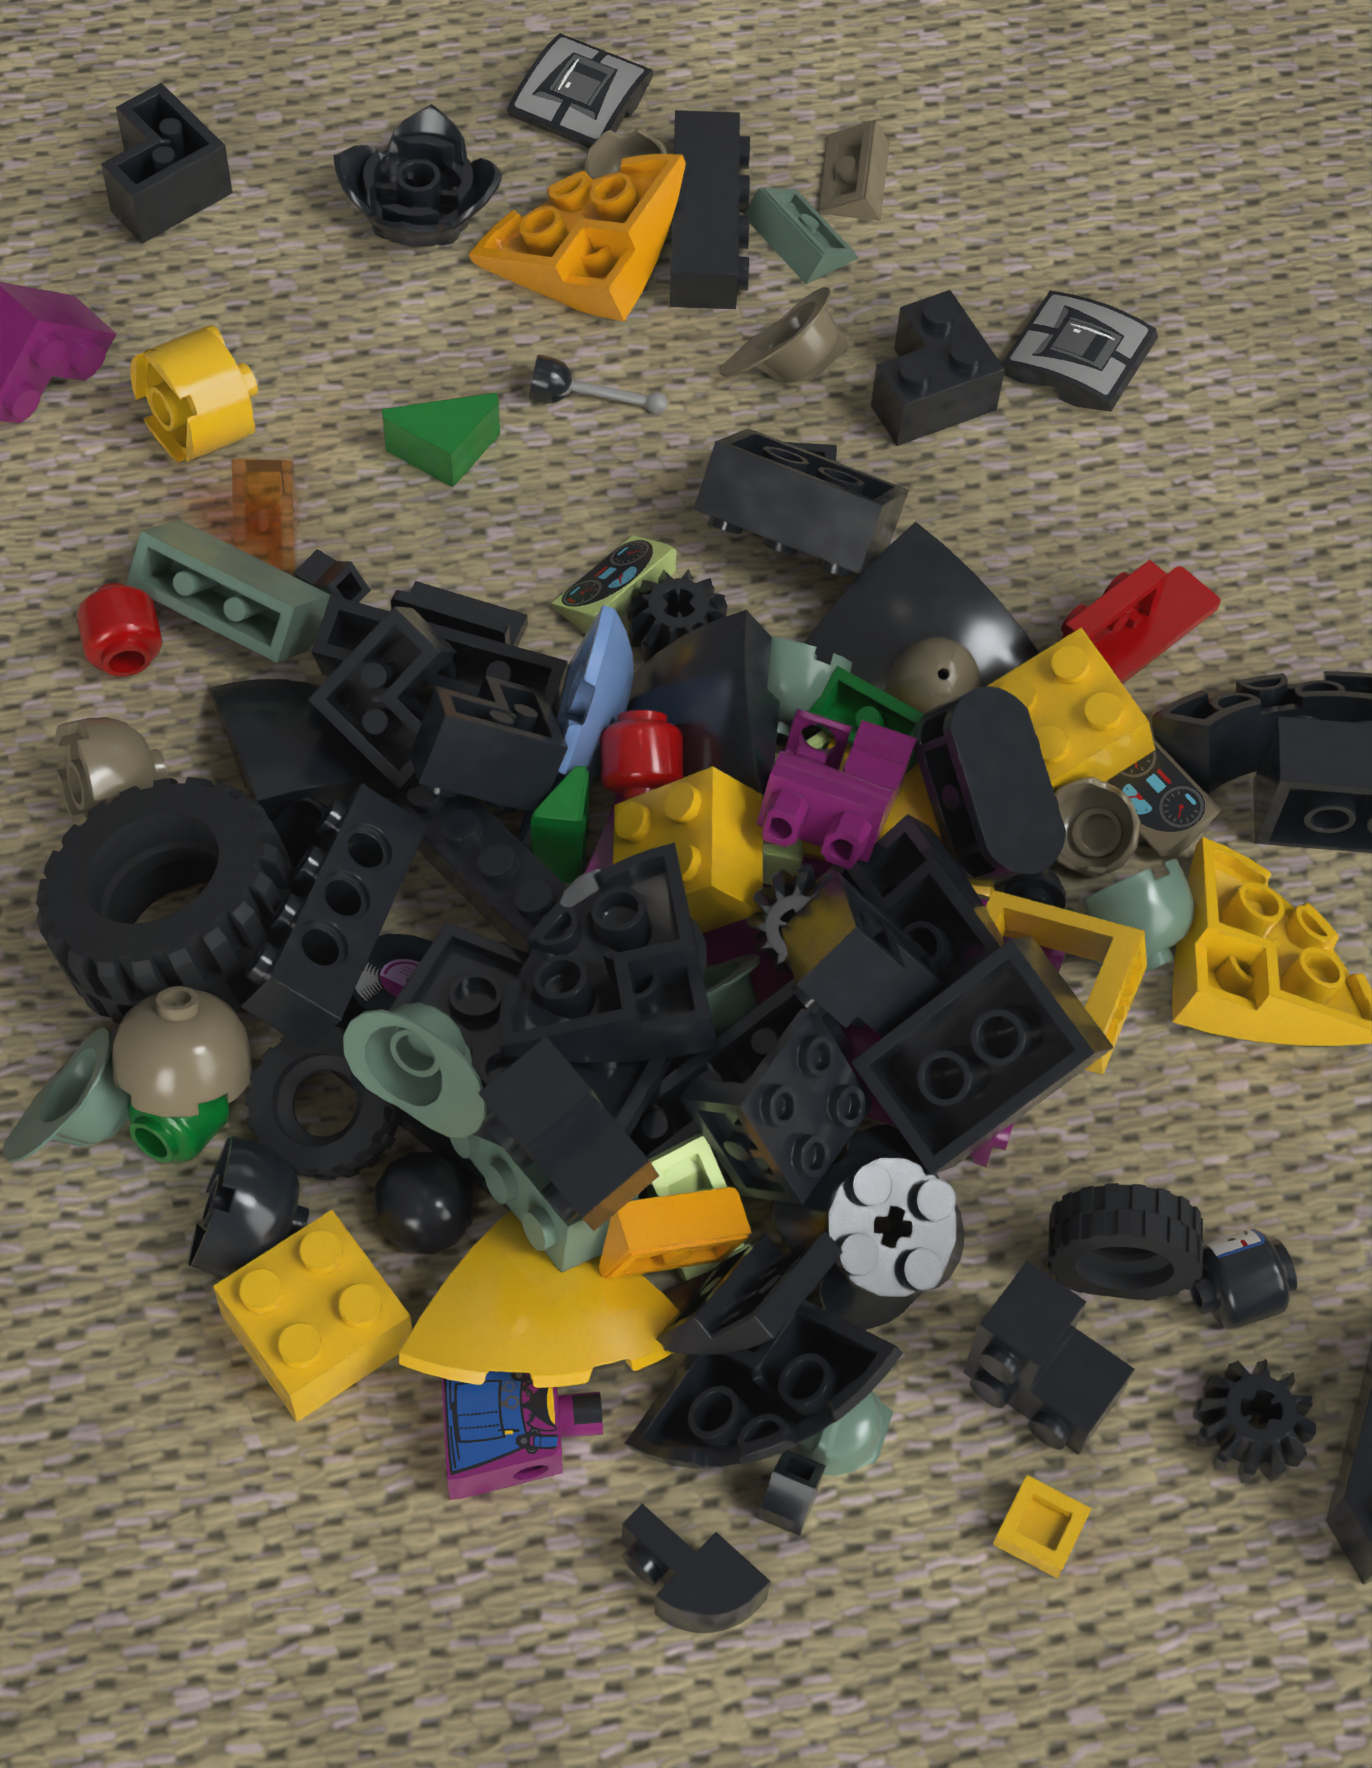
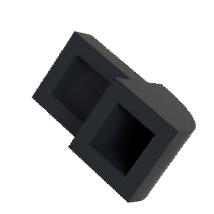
M643 1503L622 1524L621 1544L627 1548L622 1557L626 1564L648 1585L654 1586L659 1580L666 1584L656 1594L654 1614L668 1624L695 1633L724 1631L739 1625L751 1617L767 1600L771 1581L717 1532L695 1552Z

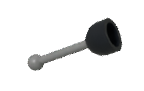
M539 354L537 356L529 400L557 403L566 398L571 391L644 406L652 414H661L667 409V398L660 392L643 395L573 380L571 371L565 362Z

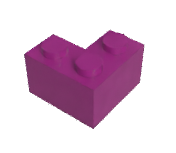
M0 282V421L21 423L29 418L38 407L40 397L52 376L83 381L93 376L104 363L106 353L117 333L74 295Z

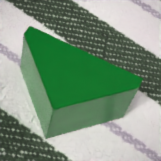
M497 392L381 409L386 451L451 487L458 483L500 435Z

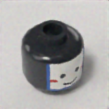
M1249 1229L1209 1242L1203 1246L1202 1276L1200 1280H1195V1285L1189 1291L1196 1308L1201 1314L1211 1312L1214 1318L1225 1328L1237 1329L1284 1312L1288 1307L1290 1292L1297 1290V1276L1291 1257L1280 1240H1270L1262 1232L1256 1229Z

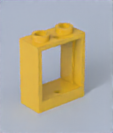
M993 890L986 909L1002 938L1004 936L1011 938L1032 936L1040 946L1103 963L1085 1009L1113 1047H1115L1147 968L1145 931ZM1113 1049L1085 1070L1103 1075Z

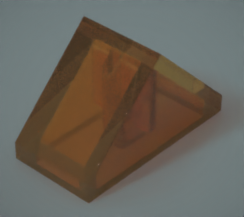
M233 458L231 466L234 547L294 576L293 573L296 571L300 505L293 459Z

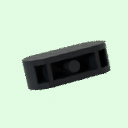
M985 686L966 692L927 711L918 722L913 735L914 738H917L914 752L943 845L968 881L976 886L994 888L1049 868L1061 854L1065 843L1066 829L1041 753L1039 739L1035 734L1027 707L1011 693L997 687Z

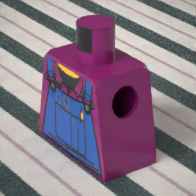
M489 1371L486 1374L484 1383L481 1385L442 1378L446 1471L450 1500L463 1499L562 1474L561 1438L603 1435L600 1392L558 1395L557 1387L536 1388L533 1385L530 1374L520 1372Z

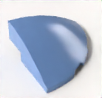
M602 606L568 664L556 717L568 749L549 794L576 765L586 766V771H589V789L601 772L602 732L607 726L617 722L618 714L627 710L634 678L633 653L626 629L616 610L608 606ZM525 811L518 840L532 852L531 817L533 813Z

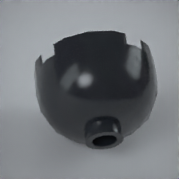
M235 1136L227 1138L218 1156L205 1192L209 1193L205 1205L201 1226L196 1224L189 1249V1266L202 1269L203 1272L228 1277L307 1225L309 1208L298 1205L300 1187L298 1178L293 1167L277 1151L246 1138L242 1139Z

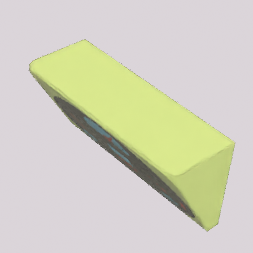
M632 535L551 603V607L586 634L603 605L614 608L619 618L627 613L631 598L638 596V589L641 586L642 580L658 583V577H660L663 569L670 576L676 572L677 551L668 544Z

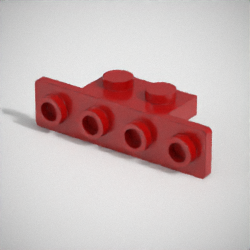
M1148 560L1131 574L1125 571L1116 576L1107 586L1103 595L1088 606L1083 603L1074 608L1061 626V631L1063 632L1062 639L1082 627L1120 682L1124 684L1216 612L1221 599L1184 567L1177 566L1167 574L1154 562Z

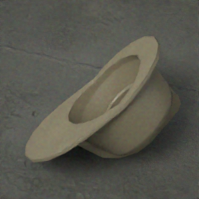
M822 287L813 291L797 303L779 321L751 338L720 366V375L724 377L734 376L757 366L782 383L808 381L819 376L845 351L847 346L845 337L839 331L838 326L826 308L831 298V289Z

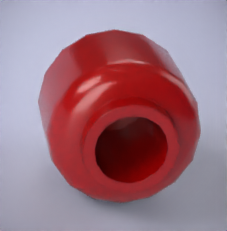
M110 583L99 587L95 592L89 594L79 605L76 619L86 660L95 668L106 671L108 674L116 677H127L144 671L150 665V662L158 656L163 645L162 635L153 599L144 590L130 585Z
M649 710L622 712L617 715V722L603 730L601 735V782L605 789L615 794L623 795V802L683 778V735L678 727L667 722L666 714Z

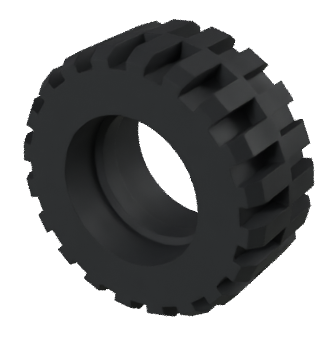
M187 777L185 783H178L173 778L154 780L153 787L140 790L139 787L134 786L119 792L121 798L107 806L104 802H101L88 811L89 819L80 827L74 824L64 834L61 842L63 848L60 851H52L43 872L46 879L40 880L36 904L39 908L36 919L40 933L78 995L82 996L88 1007L98 1015L110 1017L117 1024L121 1023L124 1015L136 1003L157 992L175 986H184L216 995L230 1004L233 1010L240 1007L239 999L248 993L253 983L245 977L246 970L261 946L265 942L271 944L277 931L269 927L270 920L287 894L291 892L295 895L300 885L299 882L292 878L296 868L264 808L255 799L244 796L242 790L221 782L214 786L211 780ZM208 883L194 900L175 913L158 920L135 923L140 915L162 896L184 886Z

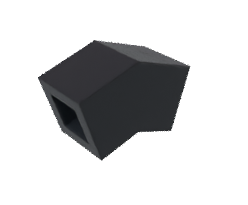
M318 549L293 573L294 577L330 594V597L333 595L359 603L371 591L351 561H336Z
M790 1450L782 1452L772 1472L760 1508L759 1519L800 1536L817 1496L826 1465Z

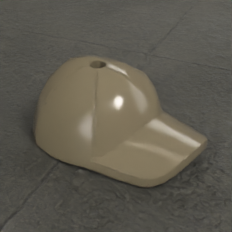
M927 637L910 644L898 656L889 672L884 692L925 714L935 706L979 688L981 676L977 661L970 651L959 642L944 637ZM938 672H945L947 675V679H940L938 677Z

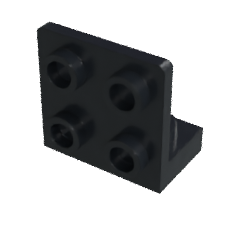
M802 1008L745 1084L733 1081L720 1082L694 1079L679 1098L742 1196L802 1205L872 1107L870 1098L822 1018L807 1008Z

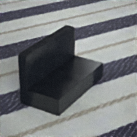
M415 581L410 593L396 590L390 601L391 610L393 607L413 608L426 622L518 647L528 625L527 614Z

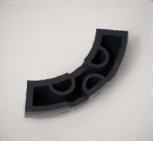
M1324 671L1323 680L1288 684L1284 673L1236 680V692L1210 699L1209 693L1200 690L1165 706L1152 716L1154 737L1157 743L1205 793L1210 794L1221 785L1235 778L1257 771L1278 716L1295 717L1306 715L1315 717L1318 720L1353 723L1372 721V673Z

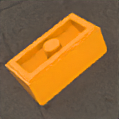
M726 1187L629 1201L610 1217L599 1264L601 1277L612 1279L722 1262L748 1239V1236L752 1233L739 1192L736 1188Z

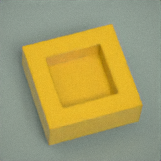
M1026 1475L996 1535L993 1545L1058 1579L1092 1508Z

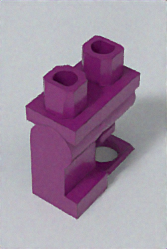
M797 708L785 751L779 752L776 763L770 773L756 825L762 826L763 839L783 847L795 844L797 839L822 847L821 853L825 856L827 862L847 869L851 868L857 860L868 863L874 845L901 790L917 738L862 720L844 768L840 771L852 726ZM807 725H822L833 733L836 745L830 749H816L804 740L802 729Z

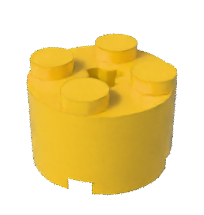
M210 324L147 349L132 358L130 376L135 398L138 400L146 396L153 413L143 419L149 431L176 462L185 459L186 462L196 460L255 433V422L250 398L258 393L256 379L248 365L243 362L236 364L225 346L221 333L214 325Z

